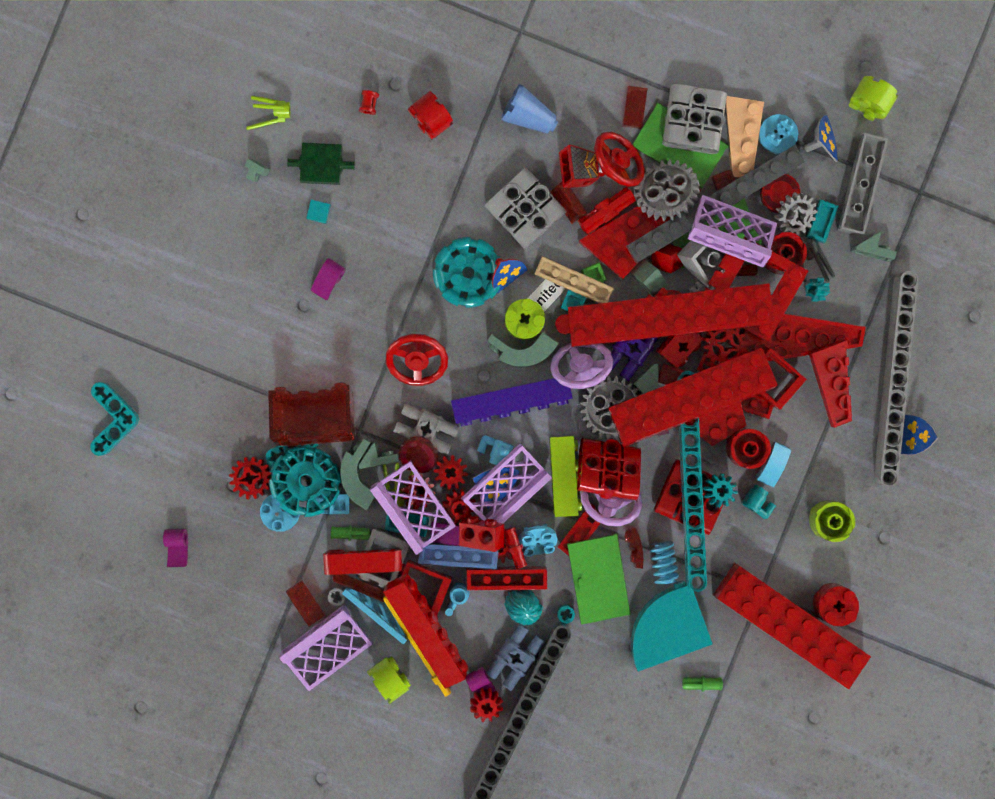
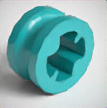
M564 604L558 608L557 616L562 623L567 624L574 620L575 612L572 606ZM566 609H569L571 616H567L566 619L562 618L561 611L565 612Z

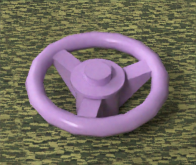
M569 342L555 353L550 369L552 376L561 385L571 389H585L596 386L606 379L612 370L613 358L611 352L603 344L572 347L571 342ZM577 348H593L600 351L605 359L593 361L590 355L580 354ZM569 352L572 358L570 360L572 371L563 377L559 372L558 364L563 355Z
M580 491L581 503L587 514L595 521L607 526H622L631 523L639 516L643 506L641 493H639L636 501L618 497L604 499L599 494H595L599 502L598 511L601 513L599 514L592 508L588 492ZM635 501L632 512L626 517L619 519L610 518L617 513L618 509Z

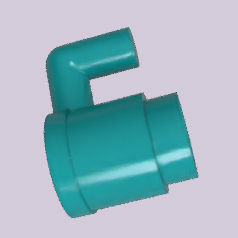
M756 484L753 488H750L741 501L742 505L763 519H768L776 507L775 504L769 502L765 509L761 508L769 492Z

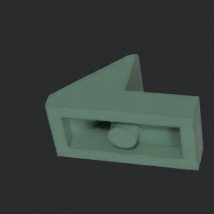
M881 232L867 238L851 248L850 251L886 262L895 260L897 253L892 251L889 246L879 245L878 247Z
M374 442L360 462L359 469L399 462V453L394 454L392 450L382 452V456L379 457L377 442Z

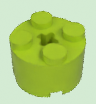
M865 76L856 88L848 105L852 109L864 113L863 116L870 121H874L875 118L884 119L898 98V95H896L897 90L882 79L876 82L873 81L874 77Z
M531 299L517 300L506 311L505 325L508 332L515 338L521 340L532 339L541 332L544 326V311L537 302ZM521 315L529 316V324L520 322Z
M825 500L811 508L809 525L816 536L831 542H840L850 536L855 527V516L852 510L843 503Z
M392 656L390 658L385 657L367 671L369 677L372 675L374 685L384 699L388 700L389 704L410 690L409 687L411 686L405 673L402 672L400 674L398 672L400 670L399 665Z

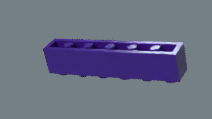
M553 378L451 400L455 422L456 424L460 423L461 427L472 425V420L480 419L481 423L492 420L491 416L499 415V418L511 416L510 412L518 411L519 414L530 412V408L536 406L538 410L550 408V403L557 402V406L569 404L568 400L573 399L571 388L561 385Z

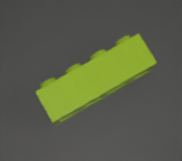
M574 436L549 437L554 517L579 516L578 511H582L581 499H578L576 471H578V459H575V451H578V440H574Z

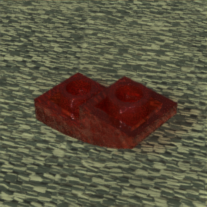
M629 525V530L625 531L624 540L629 547L635 548L634 551H631L630 562H633L635 568L643 569L642 543L636 528Z
M303 580L286 591L308 626L326 616Z

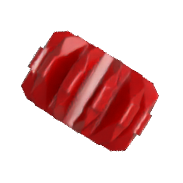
M481 687V693L474 691V698H470V711L474 713L476 719L481 717V721L484 722L488 718L492 722V716L498 718V711L503 710V705H501L503 699L498 697L499 692L497 690L492 692V688L489 687L487 691H484Z

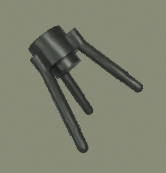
M813 241L805 244L807 247L806 258L808 261L816 260L825 281L829 282L830 279L825 268L832 278L835 277V274L822 254L817 242ZM806 262L801 265L804 269H806Z

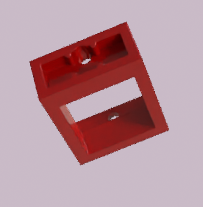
M766 348L765 350L763 349L766 358L769 356L792 376V379L775 398L771 397L767 392L759 394L773 407L781 410L807 379L771 348Z
M408 560L407 564L402 563V571L398 573L402 576L409 573L410 568L442 580L433 606L428 604L431 611L438 615L452 576Z

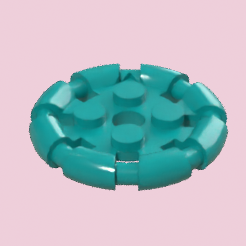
M462 237L453 240L450 245L444 246L440 250L434 261L436 265L435 270L433 269V280L436 288H439L442 293L441 296L455 306L463 305L466 308H474L485 304L486 300L492 299L498 293L500 286L493 288L492 280H487L488 273L494 274L497 267L495 261L500 258L494 252L493 246L481 239L474 240L471 237ZM469 247L477 248L476 254L468 253ZM458 250L460 254L453 258L451 253ZM487 255L491 260V262H489L488 264H486L485 260L483 259ZM443 265H449L448 272L443 271ZM467 267L474 270V275L471 278H466L462 274L463 270ZM449 281L454 285L451 289H448L446 283ZM483 287L486 292L479 295L476 290ZM461 291L468 293V297H460Z
M299 446L287 450L284 456L280 455L277 458L270 472L272 477L269 480V486L273 498L277 499L284 511L294 516L298 514L304 515V517H313L324 513V509L331 507L335 503L340 493L339 483H341V475L337 464L332 462L331 456L318 448L311 449L307 448V446ZM306 456H311L312 462L305 461ZM293 459L296 464L291 467L288 462ZM323 463L328 468L325 472L320 467ZM280 474L286 475L285 481H279ZM302 476H308L311 479L310 486H303L300 479ZM326 481L331 482V488L325 487ZM285 491H288L291 495L289 499H286L283 495ZM321 495L323 501L318 503L316 498ZM299 501H306V507H300Z

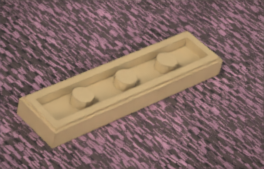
M543 256L534 273L598 303H607L614 290L613 287Z

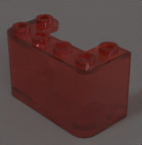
M342 382L335 383L331 387V392L327 389H321L317 393L299 391L298 394H292L285 387H276L274 390H268L269 438L275 445L294 446L355 440L354 398L350 385Z

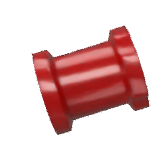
M363 90L362 106L359 107V111L364 114L376 115L375 105L377 98H379V93Z

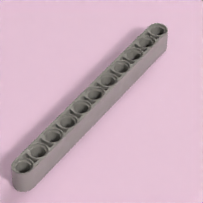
M906 271L896 275L893 283L874 471L875 481L884 486L895 485L899 477L918 289V276L913 271ZM904 276L909 279L908 285H905L903 282ZM902 296H905L907 299L906 305L901 302ZM900 315L905 318L903 325L899 322ZM898 335H901L903 338L902 344L897 342ZM897 354L901 357V362L899 364H897L895 361V356ZM895 374L899 376V382L897 384L893 381V376ZM893 393L897 396V401L895 403L891 401V396ZM891 413L895 415V421L893 423L889 421V415ZM892 433L893 440L889 443L887 435ZM889 452L891 460L886 462L885 455ZM888 472L889 479L885 482L883 475Z

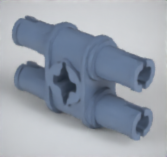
M522 624L518 625L511 637L505 639V643L499 652L495 653L494 657L496 659L486 672L491 678L496 679L505 665L510 666L512 670L503 682V686L510 691L513 690L521 677L527 675L526 672L532 663L537 660L536 655L545 643L543 638L535 635L528 647L523 649L520 643L529 629ZM517 653H519L520 660L515 659V661H513L511 654L516 655Z

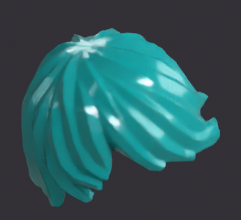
M530 590L509 591L504 603L511 619L524 626L532 625L539 620L543 610L539 599Z

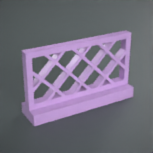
M702 195L688 239L764 267L772 254L771 246L777 223ZM704 203L711 205L714 210L707 212L703 206ZM722 212H729L732 218L726 219ZM717 214L721 222L714 223L711 216ZM705 218L710 226L699 223V220ZM741 219H748L751 225L745 227ZM734 221H736L740 228L735 231L729 224ZM724 225L729 233L720 231L718 227ZM760 226L769 227L770 231L764 234ZM753 228L755 229V231H756L757 234L759 235V236L754 237V238L751 236V234H750L749 231H748V230L753 229ZM743 232L747 240L739 238L737 234ZM762 240L766 248L757 245L756 241Z
M519 444L461 499L482 520L495 519L498 523H504L552 477ZM522 451L524 453V460L522 462H515V457ZM535 465L537 467L531 474H526L527 466ZM514 466H523L522 474L513 475ZM504 467H510L509 475H500V471ZM513 479H521V483L517 487H512ZM495 480L494 489H485L486 483ZM499 480H508L507 488H499ZM507 492L506 497L502 501H497L498 493ZM494 493L493 501L484 502L485 494ZM480 494L479 502L471 503L469 501L473 495ZM492 506V510L484 516L482 514L483 507Z
M411 460L381 481L371 485L370 491L416 555L423 551L424 547L456 527V524ZM409 467L414 473L413 481L401 479L402 472ZM390 480L398 482L397 491H388L384 484ZM400 482L412 484L410 495L398 493ZM414 485L424 487V497L413 495ZM398 496L409 498L408 508L398 506ZM412 499L423 500L422 511L410 509ZM426 501L436 504V513L424 511ZM409 512L421 514L419 524L410 523L408 520ZM423 515L435 517L433 527L421 525ZM437 517L445 518L449 525L445 528L435 527ZM421 528L432 530L431 537L425 541L419 535Z
M342 605L280 652L279 659L289 666L307 690L310 691L371 646L372 641L349 614L347 607ZM348 620L352 624V632L340 631L341 624ZM337 634L336 644L324 643L325 636ZM339 635L351 636L350 645L338 644ZM353 636L362 637L366 643L360 647L352 646ZM313 645L321 646L320 656L308 654L309 648ZM323 647L335 648L334 657L322 656ZM337 648L349 649L348 656L337 658ZM297 657L305 658L304 667H296L292 661ZM307 659H318V669L306 668ZM321 660L333 661V667L329 670L320 669ZM305 673H317V679L309 683L305 678Z

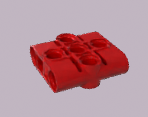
M582 438L579 447L577 491L599 494L604 499L618 497L636 501L640 493L641 448L633 446L623 447L614 439L604 442Z
M676 459L657 499L654 512L683 524V520L680 519V513L683 511L680 460ZM702 470V474L705 477L702 483L703 488L704 486H709L706 483V479L712 480V474ZM689 475L687 483L690 486H694L696 478L693 475ZM673 484L679 486V491L676 494L670 493V487ZM717 488V492L723 493V488ZM703 490L705 534L709 535L714 528L723 504L720 508L715 505L712 510H707L706 503L710 498H704L708 491ZM697 498L694 502H689L688 500L689 505L695 506L697 504ZM694 515L690 516L689 524L693 527L697 526L698 518Z

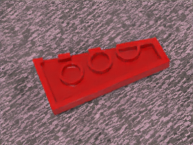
M842 340L809 353L828 419L833 428L852 421L851 396L849 395L848 386L850 385V377H848L847 367L849 365V357H847L846 349L848 347V340Z

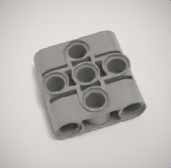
M683 84L671 85L662 145L707 154L719 153L722 126L725 122L724 112L727 93ZM693 97L700 98L702 103H696ZM671 113H677L679 119H674ZM690 116L697 117L699 122H693ZM710 119L716 120L718 126L712 125ZM688 135H693L696 141H690Z
M527 167L518 173L485 205L490 213L501 223L503 228L524 249L532 245L567 212L552 196L549 189L542 185ZM515 190L518 196L513 199L509 198L507 192ZM543 191L546 197L539 200L535 197V193ZM523 204H527L531 207V211L523 213L520 207ZM512 217L516 219L517 224L512 227L508 226L506 220ZM542 219L545 225L538 228L534 225V220Z

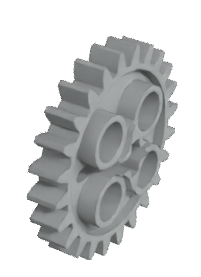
M669 159L667 164H664L663 160H661L660 166L653 163L652 170L647 167V174H644L640 184L634 187L636 192L634 195L642 212L647 211L648 217L654 214L655 220L662 216L663 221L666 220L667 216H670V219L673 220L676 214L681 218L682 211L689 213L687 207H694L693 201H698L697 194L700 193L699 180H697V174L693 173L692 167L687 169L686 163L680 166L679 160L672 164L671 159Z
M607 376L606 382H600L599 385L593 386V389L586 388L589 394L582 395L586 399V402L580 403V405L585 406V409L581 410L580 413L586 414L582 421L588 420L586 428L592 426L591 433L599 431L598 437L600 438L603 434H606L607 440H609L611 435H613L614 440H617L618 433L612 418L609 426H604L601 422L603 416H610L609 411L598 416L595 413L610 407V402L612 405H616L637 397L635 393L638 391V388L632 390V382L625 385V378L618 382V376H615L613 381H611L610 376ZM616 389L622 392V398L619 401L614 400L612 397V393ZM596 397L603 398V407H595L594 400Z

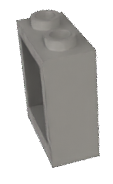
M374 527L364 551L371 550L376 538L401 548L403 563L409 549L407 541L400 536ZM399 571L393 572L391 579L375 573H359L358 575L362 580L370 582L371 579L378 582V586L385 588L388 582L397 578Z

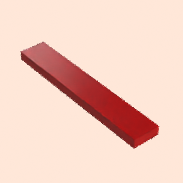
M663 363L658 376V383L667 385L675 382L685 370ZM756 395L741 401L743 411L770 419L773 406L762 396Z

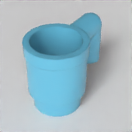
M484 435L481 438L477 451L485 453L487 445L493 446L489 462L497 465L512 451L514 446Z
M459 582L451 587V601L445 610L447 616L453 614L457 604H464L468 600L470 592L467 590L466 584Z

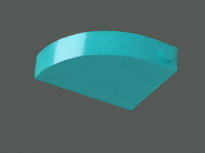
M684 580L674 583V587L655 595L638 614L631 634V653L638 672L713 645L694 591L687 587Z

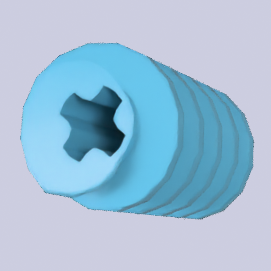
M664 541L651 544L655 547L650 549V552L656 553L655 556L651 557V560L657 561L656 564L652 565V568L658 569L653 575L660 578L654 581V583L670 584L677 582L675 579L679 577V574L674 571L678 569V566L673 564L677 560L675 557H672L675 554V550L669 549L674 546V542Z

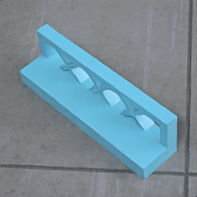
M357 575L342 594L404 645L408 638L384 602V596Z

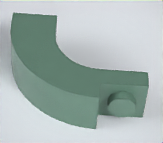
M543 332L532 346L523 350L512 349L493 335L487 340L490 344L488 347L497 354L499 351L502 352L498 360L514 367L536 365L545 360L558 345L556 341Z
M366 438L362 441L358 440L353 448L356 451L354 454L346 451L341 464V481L351 500L363 509L368 510L375 496L370 491L371 487L362 480L359 471V464L372 444Z

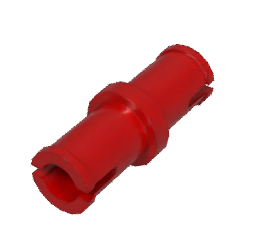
M516 528L505 529L504 534L509 546L507 550L511 553L515 569L527 566L528 564L522 551L523 544L519 542Z

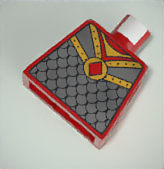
M570 144L559 152L563 188L590 186L599 177L605 175L600 168V164L597 162L595 152Z

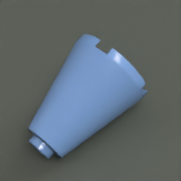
M519 84L513 92L514 95L509 99L502 113L501 120L546 134L549 131L553 132L558 123L556 121L557 116L529 90Z

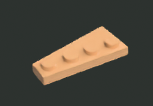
M727 96L725 116L728 128L727 138L730 150L731 178L739 179L754 170L764 102Z

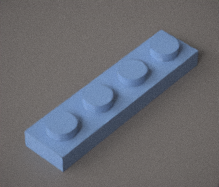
M429 544L419 553L418 564L497 570L499 550L491 552L462 546Z

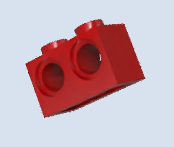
M476 516L467 517L466 520L459 523V546L496 552L504 547V523H498L495 519L479 520V517Z

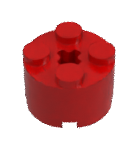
M429 91L407 110L414 119L416 118L419 121L417 124L419 129L432 140L453 124V119L445 106L435 101L438 99L436 95Z
M782 232L774 236L771 246L773 252L783 257L781 251L784 250V253L787 254L784 258L799 266L805 262L807 247L797 234ZM768 261L764 265L766 269L774 274L783 275L785 273V270Z
M744 428L728 437L726 452L731 462L735 465L747 469H755L761 467L766 462L771 452V445L767 436L762 432ZM747 445H751L752 448L749 449V452L745 451Z
M827 583L821 586L815 593L813 608L816 614L833 626H845L857 619L859 601L856 594L850 589L837 583Z

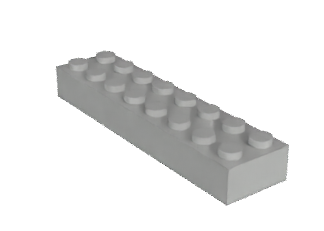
M868 133L860 136L837 231L857 236L865 235L888 143L887 138Z

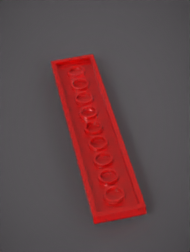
M770 283L568 307L572 347L774 324Z

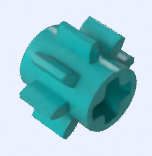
M822 277L809 279L810 283L805 286L806 296L812 297V302L825 301V297L831 293L830 283H825Z

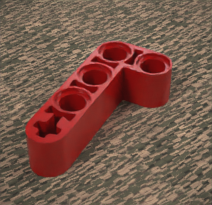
M336 549L323 553L325 575L402 571L401 549L346 552L342 549Z

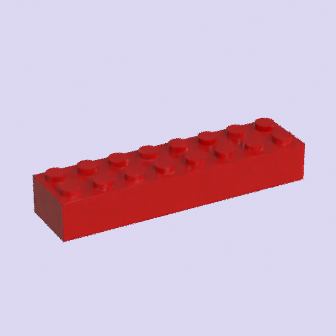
M761 347L611 406L608 411L623 447H626L774 389L778 384Z
M736 563L733 564L713 593V596L847 689H850L871 658L863 650Z

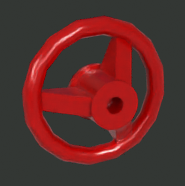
M612 131L601 133L596 138L594 150L602 172L620 185L627 187L639 185L644 178L645 167L638 150L629 140ZM609 139L616 141L624 146L627 151L624 152L620 148L611 150L604 141ZM631 158L634 159L637 168V175L634 179H630L625 170L630 166Z
M409 334L399 337L390 344L386 352V365L391 375L398 381L413 386H424L434 383L443 376L448 368V355L443 345L436 339L424 334ZM393 355L405 358L406 366L414 371V378L403 375L396 369L393 363ZM440 355L438 370L431 376L422 378V370L428 366L429 358Z

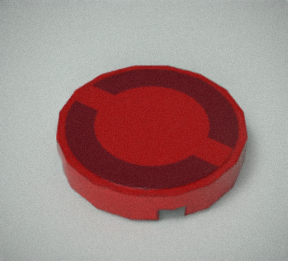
M784 174L762 187L760 197L763 205L771 212L779 213L776 211V208H781L780 201L785 202L787 195L792 197L794 192L800 194L801 191L795 178Z

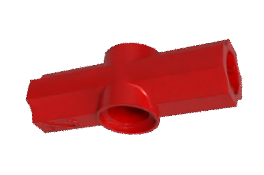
M625 187L611 198H606L596 205L594 210L579 219L578 223L588 235L602 224H607L613 220L622 210L633 204L636 199L631 190Z

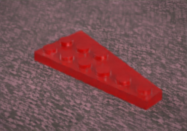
M637 206L580 239L579 243L624 280L638 264L635 263L626 246L669 221L670 216H667L665 221H663L662 216L655 220L654 214L648 217L647 211L643 213L641 207Z
M784 314L768 342L743 329L745 337L742 340L748 341V344L743 345L747 352H741V355L762 347L764 350L771 348L783 359L809 355L810 352L842 340H848V347L846 349L862 347L866 327ZM769 356L767 357L768 361H773Z

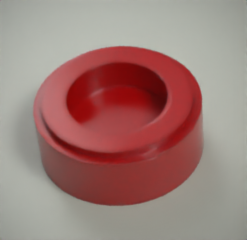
M567 314L560 315L555 321V328L561 334L570 333L569 315Z

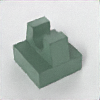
M247 159L244 165L249 168L246 178L252 182H258L260 176H268L271 170L253 159Z

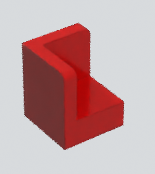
M671 244L664 246L652 254V265L659 270L670 274L683 266V263L677 256L683 248Z

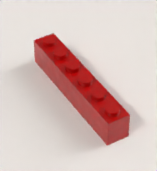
M407 573L388 582L383 593L443 687L446 689L464 681L468 672V665L464 659H461L456 645L452 644L449 640L446 629L442 628L439 624L436 613L429 608L425 596L420 594L415 580L411 579Z

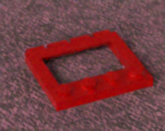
M773 251L768 262L785 270L771 295L774 324L743 328L767 342L770 340L809 272ZM725 253L718 267L725 271L722 273L716 270L708 284L714 287V290L730 288L744 260Z

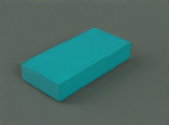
M821 199L818 200L816 206L817 213L813 214L816 220L811 221L812 227L808 228L806 238L823 244L826 243L839 206Z

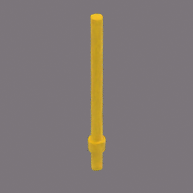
M385 596L383 598L384 602L430 672L432 681L435 685L439 686L445 697L450 695L451 690L449 687L446 689L443 687Z

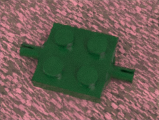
M302 143L299 159H287L288 167H299L300 183L340 185L343 169L355 170V161H343L342 144Z

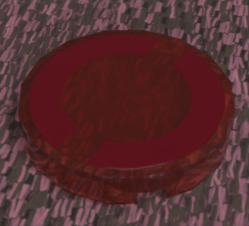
M413 436L402 443L398 452L402 465L411 460L418 472L422 474L434 468L438 460V451L432 446L433 443L430 440Z

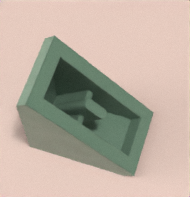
M645 259L641 260L629 273L653 297L662 287L666 288L668 286L658 268Z
M658 364L651 365L632 384L635 388H638L641 394L658 388Z

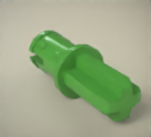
M352 525L349 527H331V539H348V541L352 539L369 540L371 535L369 528H354Z
M684 677L682 687L683 689L701 690L702 692L705 690L722 691L723 681L721 677Z

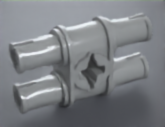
M405 403L401 414L416 420L418 423L417 427L412 428L397 422L393 432L408 438L410 442H417L421 446L425 444L430 449L448 455L452 445L436 438L435 434L441 431L456 437L460 427L444 420L442 415L440 417L427 411L426 408L420 410ZM430 422L429 429L432 430V432H428L423 437L424 430L421 428L422 426H426Z

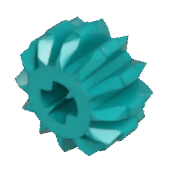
M720 473L719 476L713 474L712 480L706 479V483L709 486H704L703 490L708 491L704 498H710L709 504L713 505L715 503L716 507L720 508L722 504L726 507L729 506L728 500L735 501L732 494H738V491L733 490L737 484L735 482L730 483L732 480L731 476L725 478V474ZM717 488H723V493H718Z

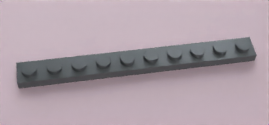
M796 145L709 197L732 206L805 161ZM699 203L695 204L693 208L690 207L688 209L689 213L682 212L681 218L675 216L673 220L670 219L627 245L626 247L635 263L691 231ZM704 203L703 206L707 212L714 210L711 205ZM705 218L701 219L699 223H704L707 220Z

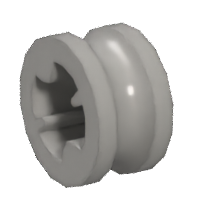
M335 587L329 592L328 601L330 604L340 606L345 602L346 597L342 594L343 588ZM337 591L340 592L342 600L339 599L338 601H335V597L332 596V593L336 594Z

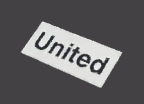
M545 279L527 299L537 302L545 312L566 288Z

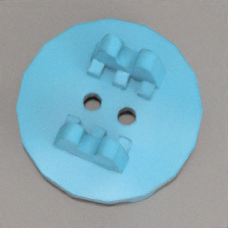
M772 115L764 120L760 126V143L770 153L779 155L797 142V125L786 115Z
M283 493L286 499L291 497L290 494ZM272 494L263 501L260 507V517L263 524L276 532H284L291 529L300 517L298 514L294 516L286 511L283 512L277 499L273 498Z
M547 524L530 528L524 527V531L518 537L519 542L523 544L522 551L528 557L554 552L558 540L556 532L548 527Z

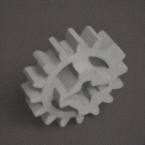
M794 192L792 197L786 196L785 202L780 201L781 208H776L779 214L774 216L775 219L779 220L776 222L777 226L780 227L779 230L782 232H792L799 236L800 231L806 232L805 228L807 226L811 228L810 222L816 220L813 214L817 213V210L814 209L816 203L812 201L813 198L802 192L800 194Z

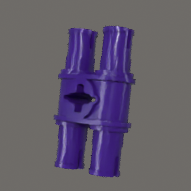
M658 338L616 342L615 345L613 344L611 352L613 358L612 370L622 356L628 357L629 362L620 373V376L630 381L637 369L644 366L643 363L649 354L654 351L653 346ZM636 344L635 348L638 352H630L631 348L629 345Z

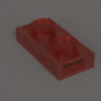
M627 87L622 127L642 129L648 88Z
M562 182L551 191L553 197L567 211L565 215L571 224H574L587 214L572 189L563 188Z

